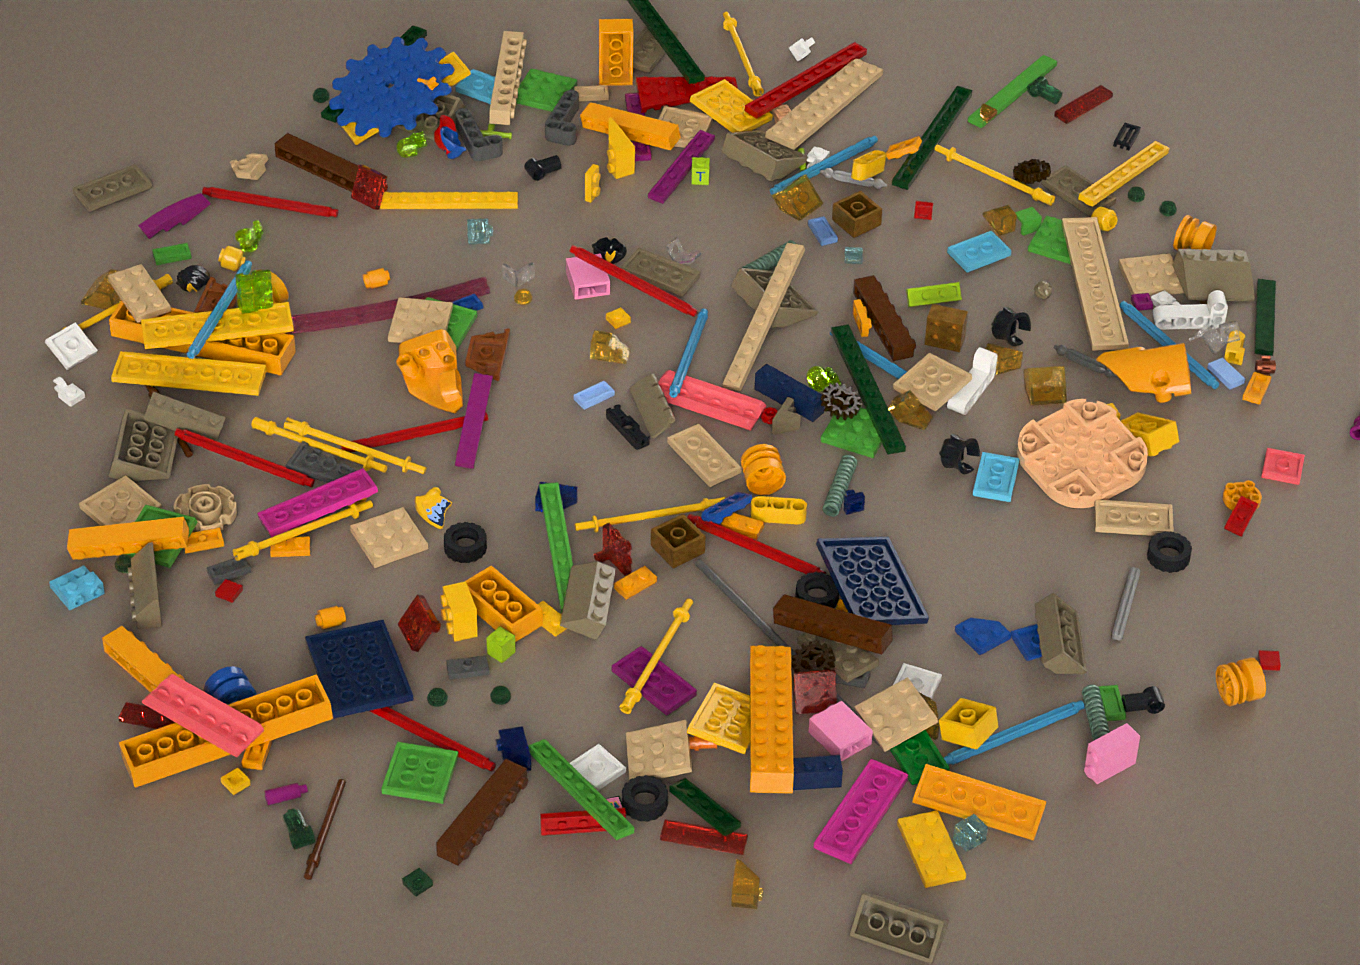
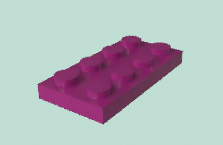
M640 646L613 664L611 671L633 688L653 655ZM660 660L640 691L646 700L666 716L697 696V690Z

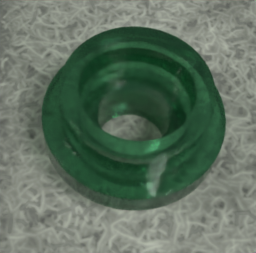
M317 88L313 93V100L318 103H324L330 98L325 88Z
M1132 187L1128 192V198L1133 202L1143 201L1145 199L1144 190L1141 187Z
M1164 201L1160 205L1159 211L1164 216H1172L1176 214L1177 207L1172 201Z
M121 555L115 561V569L118 572L127 573L128 567H131V557L129 555Z
M496 686L491 692L490 698L493 703L503 705L510 701L511 693L505 686Z
M433 688L427 696V701L431 706L440 707L447 703L448 695L442 688Z

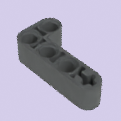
M565 91L546 120L545 138L547 141L567 146L576 143V125L570 122L579 109V93L577 91Z
M460 108L455 112L456 129L473 160L483 161L498 158L503 154L501 136L490 135L483 137L470 110Z

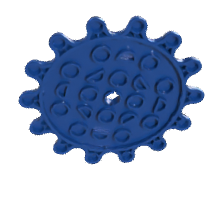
M395 37L388 48L379 49L375 44L369 45L367 48L368 55L363 60L349 59L346 62V69L350 73L345 77L336 78L332 82L333 89L340 90L341 93L330 99L329 107L332 110L344 109L337 117L338 125L346 126L351 122H356L355 134L357 136H363L368 130L378 128L380 137L385 138L391 134L393 127L396 125H403L407 130L414 129L417 126L416 117L421 113L428 115L436 114L438 106L434 103V99L438 96L448 95L452 91L451 86L447 83H442V80L446 76L453 74L455 70L449 63L439 64V61L446 55L445 50L438 47L432 51H425L428 42L424 38L417 39L412 45L404 46V40L400 37ZM434 76L439 85L431 90L423 82H417V79L429 80Z

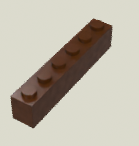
M289 133L274 143L275 156L356 195L370 184L369 170Z
M874 275L854 279L853 294L857 300L861 299L863 306H866L867 318L871 319V325L892 361L912 358L914 356V349H916V342L909 335L908 328L903 325L902 318L896 313L895 306L890 303L888 294L884 293L881 283L877 281Z
M786 594L773 607L774 624L882 655L893 641L892 625Z
M505 759L437 840V856L457 866L463 860H466L475 845L480 844L484 834L492 829L498 817L503 816L507 806L515 801L521 789L524 790L528 784L527 768Z

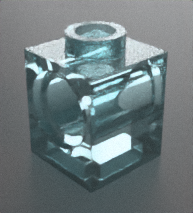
M488 218L467 220L468 244L490 243V236H493L492 225L489 226Z
M973 814L954 826L953 839L958 846H961L968 852L986 841L988 827Z

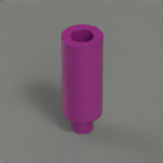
M298 783L265 790L264 795L267 805L301 798V794L307 793L308 790L306 784L299 786Z

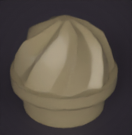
M1040 281L1034 287L1035 295L1038 298L1047 299L1052 294V286L1046 281Z

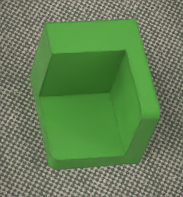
M1033 207L1015 212L1016 218L1022 223L1021 234L1023 236L1038 231L1041 226L1042 216Z

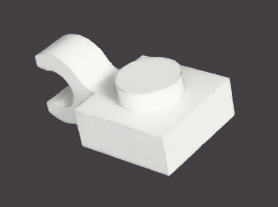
M812 37L805 41L801 38L789 47L797 62L811 52L809 47L815 41Z
M814 146L807 155V162H809L807 168L824 161L829 157L830 151Z
M1165 290L1151 296L1153 305L1156 307L1161 305H1180Z
M61 377L53 380L57 384L54 389L58 392V398L70 407L85 398V392L73 383L67 385Z

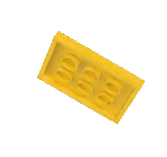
M725 79L690 97L691 103L732 133L752 131L772 121L773 114L770 112L757 119L745 112V105L753 100Z
M714 683L689 724L687 733L745 754L750 746V696Z

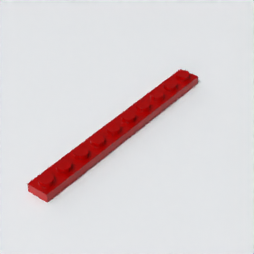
M856 42L850 44L746 104L744 111L756 119L840 71L854 59L864 57L867 54V49Z

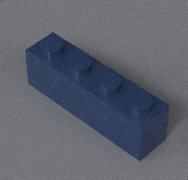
M765 364L755 373L754 390L783 405L787 397L794 399L795 413L811 422H814L824 413L825 406H821V393L768 364Z
M840 755L793 758V790L842 787L843 769Z

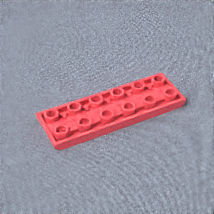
M671 370L666 371L658 382L668 403L750 431L766 408V404L761 400L689 376H685L680 393L677 397L673 398L669 395V389L676 372Z
M170 674L155 690L142 700L144 705L236 758L264 731V728L257 721L174 674Z

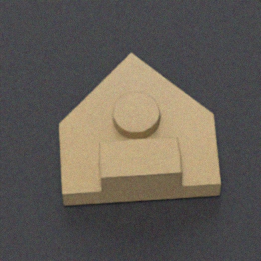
M251 153L246 155L245 159L230 161V165L237 178L258 180L266 171L264 164L269 159L267 154Z

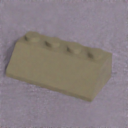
M153 392L143 420L174 431L177 428L186 429L217 441L226 417Z
M151 542L131 558V567H128V577L133 579V581L129 582L130 593H134V595L130 596L131 608L135 607V610H131L132 620L137 622L138 630L162 627L153 542Z
M598 561L575 565L570 568L560 626L595 640L598 638L606 626L616 568Z
M1052 593L1035 603V617L1038 624L1037 632L1040 639L1039 647L1042 653V664L1055 674H1085L1087 669L1078 612L1055 593Z
M864 893L861 896L849 936L932 964L943 942L949 920L870 893Z

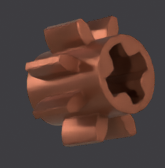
M1260 356V360L1255 361V372L1267 376L1275 374L1276 362L1271 360V356Z

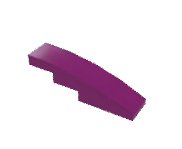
M202 193L169 205L138 226L150 239L162 229L165 232L169 231L179 222L185 225L211 204Z

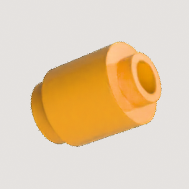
M384 268L371 270L362 275L366 289L385 286L390 281L389 272L384 270Z
M333 606L318 610L317 615H315V621L317 626H321L323 630L342 625L343 622H346V616L342 606Z

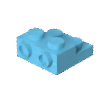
M84 565L49 582L50 588L69 611L105 594L103 582L93 571L90 572Z

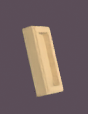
M607 85L574 87V90L579 93V101L609 100Z

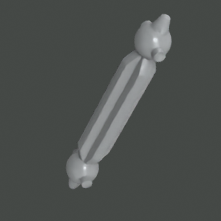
M831 168L820 170V173L826 178L833 177L835 180L867 187L874 186L877 189L887 187V184L882 179L875 180L870 177L859 181L851 178V172L833 171Z

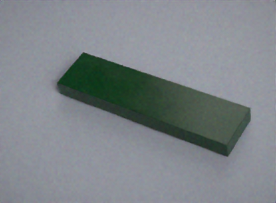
M687 778L669 787L670 793L722 835L726 836L741 828V822Z

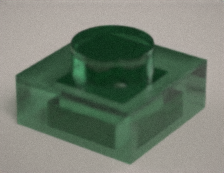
M420 868L402 878L403 885L414 896H418L433 886V880Z

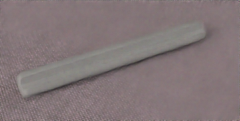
M1130 568L1112 632V639L1120 641L1123 637L1140 576L1139 568Z

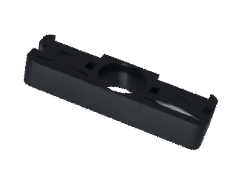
M615 405L613 409H606L607 420L636 450L650 444V436L647 437L640 430V425L630 415L627 416L621 410V405ZM630 425L632 428L626 429L624 426Z

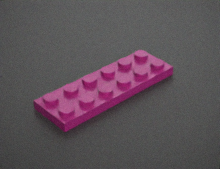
M364 468L263 510L257 513L269 535L274 537L293 528H298L309 521L317 520L323 515L333 513L344 506L352 505L358 500L368 498L372 494L377 493L378 489Z
M870 759L815 840L813 848L852 865L907 782L908 774Z

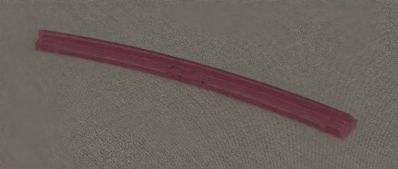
M480 277L464 283L404 298L425 300L429 297L443 302H453L475 294L477 297L490 294V288L487 285L486 277ZM398 299L338 310L291 315L294 331L285 332V334L334 329L392 319Z

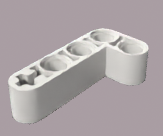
M1216 290L1209 294L1207 304L1161 305L1155 307L1152 313L1155 326L1162 330L1219 328L1225 323L1228 306L1224 293Z
M981 347L977 349L973 360V368L969 371L972 374V380L948 400V409L963 415L968 413L995 376L997 353Z

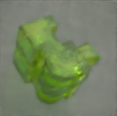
M269 269L254 270L251 274L243 275V273L235 274L236 289L238 291L237 305L242 314L256 312L258 309H268L273 306L271 272Z

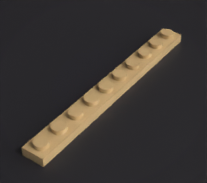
M786 244L722 385L725 389L741 392L805 252L804 245Z

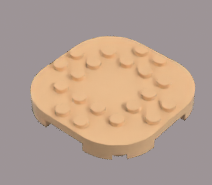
M1086 399L1068 401L1064 403L1063 409L1038 422H1035L1034 419L1022 428L1017 444V457L1023 469L1052 500L1071 508L1093 507L1095 500H1108L1137 484L1145 473L1148 452L1142 438H1136L1116 417L1117 412L1112 407L1100 401H1097V403L1086 402Z

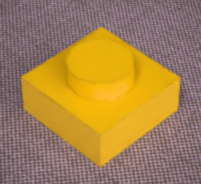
M621 307L606 313V320L615 329L631 323V317Z
M239 768L221 777V783L233 795L251 785L250 779Z

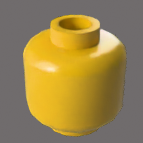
M1098 207L1091 215V217H1097L1099 228L1102 231L1108 232L1117 225L1116 213L1111 209Z
M226 246L225 249L222 248L218 262H221L222 268L237 271L244 264L246 257H243L241 249Z

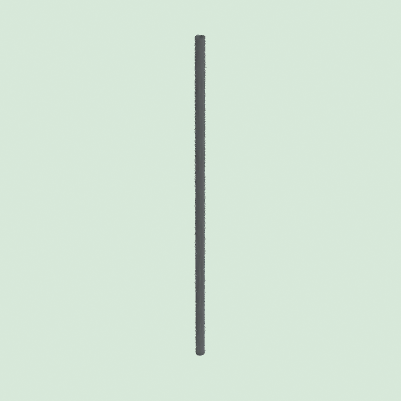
M701 559L695 561V565L777 646L790 647ZM791 648L792 660V655H796V652ZM818 677V681L811 678L836 704L843 701L860 718L857 712L821 677ZM872 735V740H873L876 744L879 745V743L876 741V739H875L874 736Z

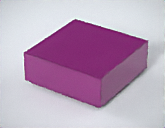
M1149 293L1131 295V302L1138 311L1153 309V302Z

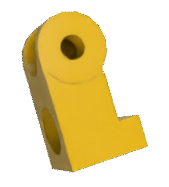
M1232 331L1229 334L1224 357L1228 363L1242 365L1245 348H1243L1245 334L1241 331Z

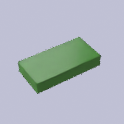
M188 243L152 249L156 265L192 259Z
M1118 685L1098 686L1107 721L1125 720L1126 713Z

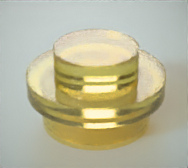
M519 289L514 295V300L517 304L527 305L532 301V294L527 289Z

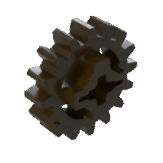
M1039 159L1018 163V166H1014L1013 169L1015 180L1019 182L1024 181L1025 184L1046 180V177H1050L1051 174L1049 163H1045V160L1040 162Z
M835 383L834 386L829 384L828 388L825 387L820 400H822L821 406H826L824 411L831 412V417L836 415V419L839 420L842 417L846 420L847 417L852 419L854 415H857L861 407L859 402L861 398L856 397L858 392H852L851 386L845 388V384L839 386L838 383Z
M811 641L809 646L802 644V649H796V655H792L793 661L791 665L795 675H799L801 680L806 677L807 682H810L811 678L818 681L820 676L823 679L826 678L825 673L831 674L830 668L835 667L834 661H836L832 648H828L826 643L821 646L819 641L815 645Z

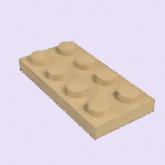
M142 264L108 275V281L137 323L141 322V319H150L171 312L170 304Z
M700 424L667 437V443L709 487L741 473V466Z
M1095 500V532L1155 536L1157 533L1165 531L1174 532L1173 506L1171 504Z

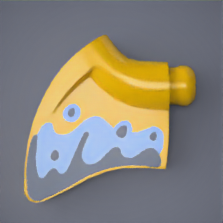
M433 487L425 495L415 496V508L418 514L432 526L443 529L445 513L452 506V502L440 496L441 490L438 487Z

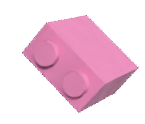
M577 257L566 258V274L575 300L610 295L608 273Z
M843 701L829 706L826 710L819 714H814L809 719V733L831 755H840L841 761L872 744L873 730Z
M1126 723L1089 743L1084 767L1087 777L1091 778L1096 784H1099L1136 764L1140 735Z

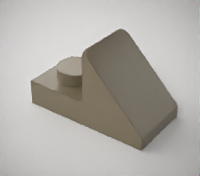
M787 397L772 422V434L777 435L800 428L801 416L795 413L794 399Z

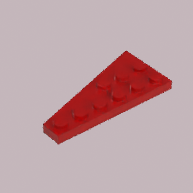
M679 76L636 77V88L641 113H645L647 109L651 108L659 110L661 106L665 105L673 107L691 103L690 97L724 79L738 88L736 77L710 76L705 77L704 81L695 84H689L684 77Z

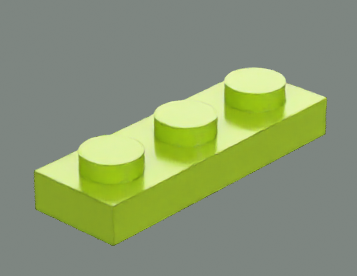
M959 282L906 289L908 307L962 300Z

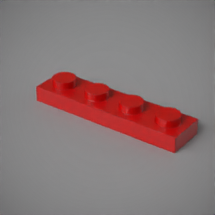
M616 808L626 818L625 808ZM587 811L540 814L541 836L606 831Z

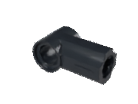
M557 155L539 161L531 158L525 163L524 168L533 180L539 181L545 174L561 169V162Z
M1155 686L1148 687L1141 693L1124 694L1121 697L1125 712L1147 710L1149 713L1156 714L1165 708L1160 689Z

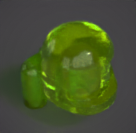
M424 131L413 133L409 137L399 140L396 145L398 154L403 158L417 156L418 148L427 146V141L424 139Z
M254 221L252 228L240 229L235 233V239L239 242L240 248L244 252H253L258 248L259 241L264 232L260 221Z
M813 366L807 371L806 378L809 382V387L817 392L824 390L829 383L834 385L835 383L841 384L837 373L831 367L824 369L821 366Z

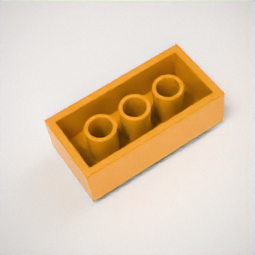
M599 19V85H633V19Z
M492 565L466 580L477 609V615L493 629L496 630L501 626L515 635V642L543 626V609Z

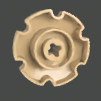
M201 484L188 488V493L180 494L174 503V512L196 518L198 523L192 533L220 528L222 531L224 525H231L235 520L237 505L234 502V495L228 489L222 486L210 487V484Z

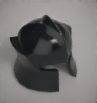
M1003 307V310L997 313L991 323L993 336L996 339L1006 340L1011 346L1016 347L1023 344V341L1017 336H1010L1016 333L1017 320L1019 323L1018 329L1031 331L1029 315L1025 312L1016 313L1009 307Z
M951 434L950 438L944 440L939 452L942 465L945 468H956L962 474L972 472L974 468L964 462L961 464V461L964 460L965 447L967 455L980 457L978 441L974 438L962 439L956 434Z

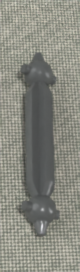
M1054 345L1053 347L1059 355H1065L1069 360L1098 373H1105L1109 378L1117 377L1109 368L1096 361V359L1074 349H1067L1065 345Z

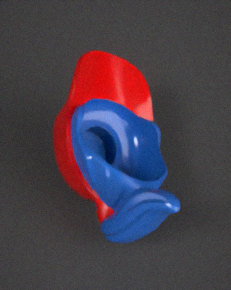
M441 115L440 124L434 132V140L438 148L446 152L449 159H455L466 151V148L461 146L452 118Z

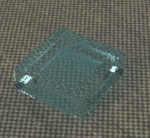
M845 247V263L862 264L863 248Z

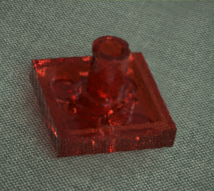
M358 165L351 198L374 210H380L383 194L388 189L386 183L388 176L368 166Z
M610 523L603 525V550L594 553L596 562L603 563L610 560L624 576L632 573L631 543L627 539L625 540L619 530Z
M417 594L398 622V626L411 650L419 652L430 634L440 631L441 623L436 619L425 597Z
M835 670L794 673L796 714L820 713L829 706L837 704Z

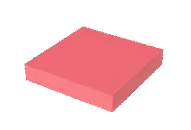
M1267 448L1261 478L1299 485L1305 455Z

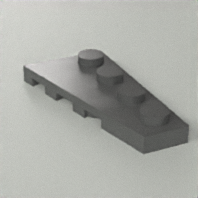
M302 441L286 464L288 469L326 483L357 471L345 463L340 464L336 462V458L332 456L327 457L323 455L322 451L316 447L314 449L309 447L305 441Z

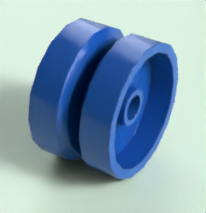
M235 666L225 667L216 671L208 678L204 685L205 693L227 705L257 695L256 690L249 682L243 670Z

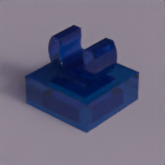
M853 489L846 491L847 496H844L843 508L845 514L864 511L865 496L863 492L855 493Z

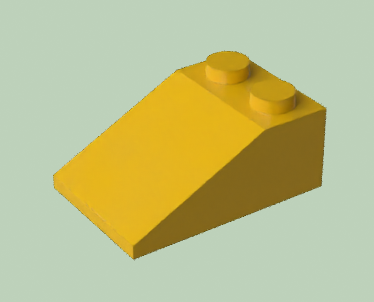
M611 117L609 118L607 169L609 173H612L618 179L635 174V146Z
M1138 412L1121 420L1122 424L1136 438H1142L1147 447L1148 456H1156L1160 451L1173 447L1172 445L1179 442L1176 421Z

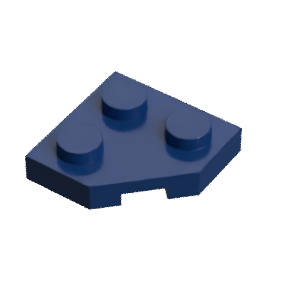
M969 618L955 626V632L979 655L1010 640L1012 634L999 621Z

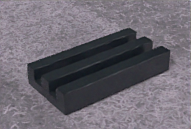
M1124 123L1114 140L1113 146L1117 147V145H1120L1121 149L1126 147V150L1129 151L1139 135L1141 127ZM1130 128L1126 136L1124 137L1123 141H1121V138L1124 135L1126 129ZM1133 130H1135L1134 133H1133V135L1131 136L1129 142H1127L1128 139H1129V137H1130V135L1132 134Z

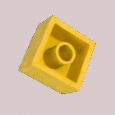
M466 581L442 586L443 595H440V601L443 609H441L442 620L447 622L446 629L448 635H452L454 642L478 637L477 609Z
M960 698L939 719L943 741L976 750L999 727L996 707Z

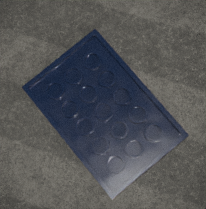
M889 536L818 538L816 546L848 613L890 625L927 624L929 616Z
M384 620L305 636V642L317 676L331 703L333 719L414 701L412 690Z

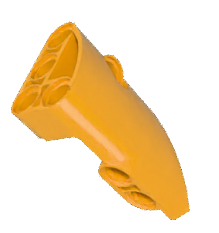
M439 329L400 343L398 347L399 357L396 363L402 372L409 393L433 407L455 414L463 406L462 381L457 368L456 345L446 330Z
M1184 343L1150 349L1134 347L1104 352L1096 358V361L1109 368L1130 391L1153 393L1157 402L1164 403L1170 401L1172 393H1174L1175 397L1192 394L1190 370Z

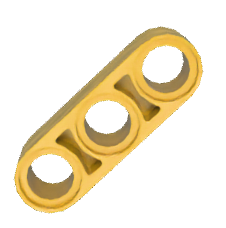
M874 150L854 159L851 178L862 181L883 172L886 153Z
M756 496L751 500L750 516L753 519L765 523L795 525L803 524L806 521L807 503L802 499Z

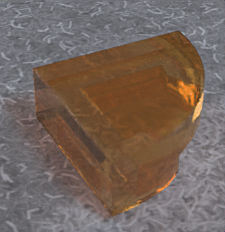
M984 103L981 105L980 116L985 122H989L997 115L995 108Z

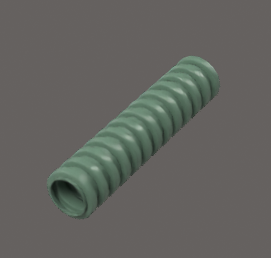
M789 240L742 268L769 271L777 266L786 244L796 243L793 240Z
M852 455L842 456L823 505V512L828 516H837L841 509L857 466V459Z
M1087 685L1082 689L1081 693L1094 741L1110 731L1100 689L1097 685Z

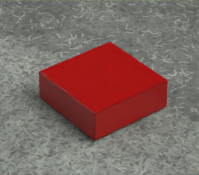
M916 201L914 218L932 220L933 203Z
M225 579L215 591V596L233 603L243 591V585Z
M1259 650L1258 660L1262 670L1280 671L1279 651Z

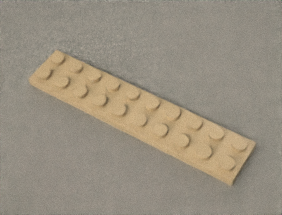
M854 59L767 130L765 138L795 150L883 75V69L866 63L861 59Z
M1097 217L1062 218V229L1092 351L1128 349L1129 343Z

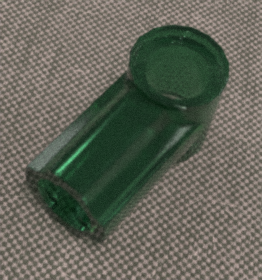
M1042 76L1027 86V91L1032 97L1041 96L1054 104H1057L1062 97L1063 92L1049 85L1047 79Z
M295 808L287 810L282 816L289 832L293 849L296 850L314 844L315 836L310 825L307 826L300 810Z

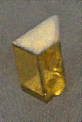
M806 174L792 180L772 194L779 209L798 221L823 205L822 200Z
M110 269L98 277L82 298L81 304L106 310L122 301L108 281V275L118 272V270Z
M1064 366L1028 368L1023 370L1025 391L1030 406L1067 402Z

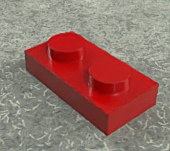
M1241 496L1224 529L1242 537L1258 507V503Z

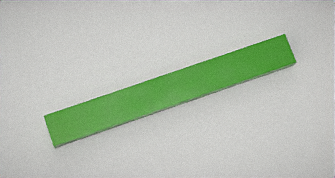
M1045 55L1041 56L968 117V122L983 128L1055 68L1057 61Z
M556 482L539 484V491L562 613L573 561L559 483Z
M546 739L527 746V752L615 840L634 833V826Z

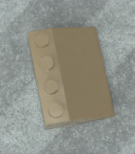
M450 94L438 96L434 99V103L438 106L436 114H419L416 117L417 126L412 130L405 129L403 125H396L394 128L435 142L434 132L440 124V116L446 115L452 118L456 125L455 112L460 108L466 107L459 97Z
M760 130L727 133L722 148V153L728 155L729 159L737 160L741 166L751 168L752 172L762 174L769 181L784 178L806 163L808 156L797 150L765 138L766 133Z
M1178 249L1172 266L1187 300H1208L1211 292L1220 290L1224 293L1226 301H1255L1251 266L1245 251Z
M740 268L731 286L736 290V294L741 296L746 301V304L756 311L774 271ZM790 283L770 327L784 328L816 316L818 311Z
M125 409L108 477L120 479L126 475L132 481L169 479L178 439L175 436V431L143 420L145 416L143 413Z

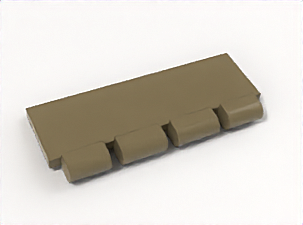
M655 374L645 376L629 388L652 439L660 435L671 426L670 424L675 422V417Z

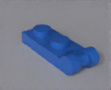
M736 492L705 509L701 515L702 520L720 524L724 517L731 516L733 512L743 509L751 503L752 494Z

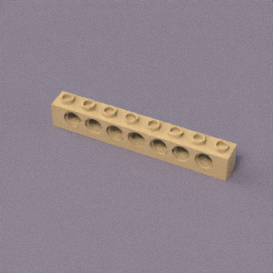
M504 31L490 104L489 124L510 125L511 118L514 119L516 98H518V88L520 86L527 40L524 39V32Z

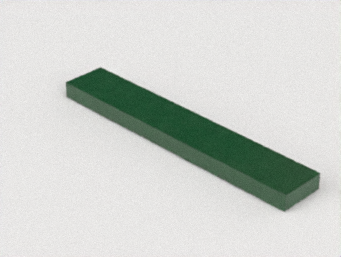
M1258 279L1254 354L1273 356L1275 280Z

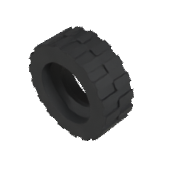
M459 522L451 525L446 530V533H444V552L449 559L451 558L459 563H470L477 561L479 558L481 559L485 555L487 535L480 525L472 522ZM469 538L474 540L475 544L462 547L456 545V541Z
M1171 531L1157 533L1149 541L1147 559L1157 570L1168 573L1179 572L1189 565L1192 546L1190 541L1179 533ZM1172 548L1177 550L1179 555L1167 556L1162 554L1160 549Z
M814 572L803 575L797 581L795 597L835 608L839 601V592L831 575ZM822 589L827 592V596L820 598L808 595V590Z
M648 775L636 776V778L630 779L628 783L626 782L622 789V805L625 808L626 815H629L632 819L646 822L661 817L666 812L668 806V789H666L665 783L663 784L660 779ZM639 793H650L655 796V801L650 804H640L634 798Z

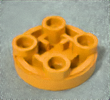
M1247 480L1245 482L1226 484L1222 499L1230 510H1234L1241 496L1258 503L1257 509L1260 507L1262 495L1255 487L1253 481Z

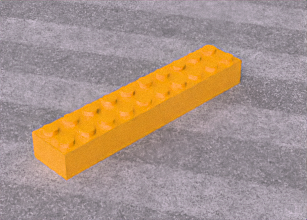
M121 301L109 319L111 336L144 344L141 322L137 323L123 301ZM171 307V312L153 318L191 314L194 312ZM275 333L205 342L196 356L220 361L266 365V372L282 376L296 352L294 335ZM191 344L161 348L188 353Z
M750 646V792L793 793L791 647Z
M317 674L228 704V706L257 721L264 728V731L247 748L333 719L331 703ZM177 723L119 742L122 759L135 788L231 755Z

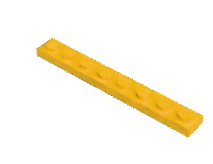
M1154 141L1079 193L1078 200L1093 207L1166 156L1170 148Z
M378 192L377 209H518V192Z

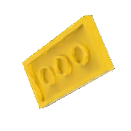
M938 810L897 820L899 830L925 888L966 879V872Z

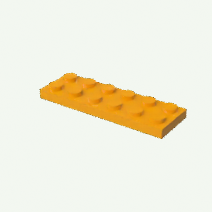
M925 764L912 803L1034 841L1047 801Z

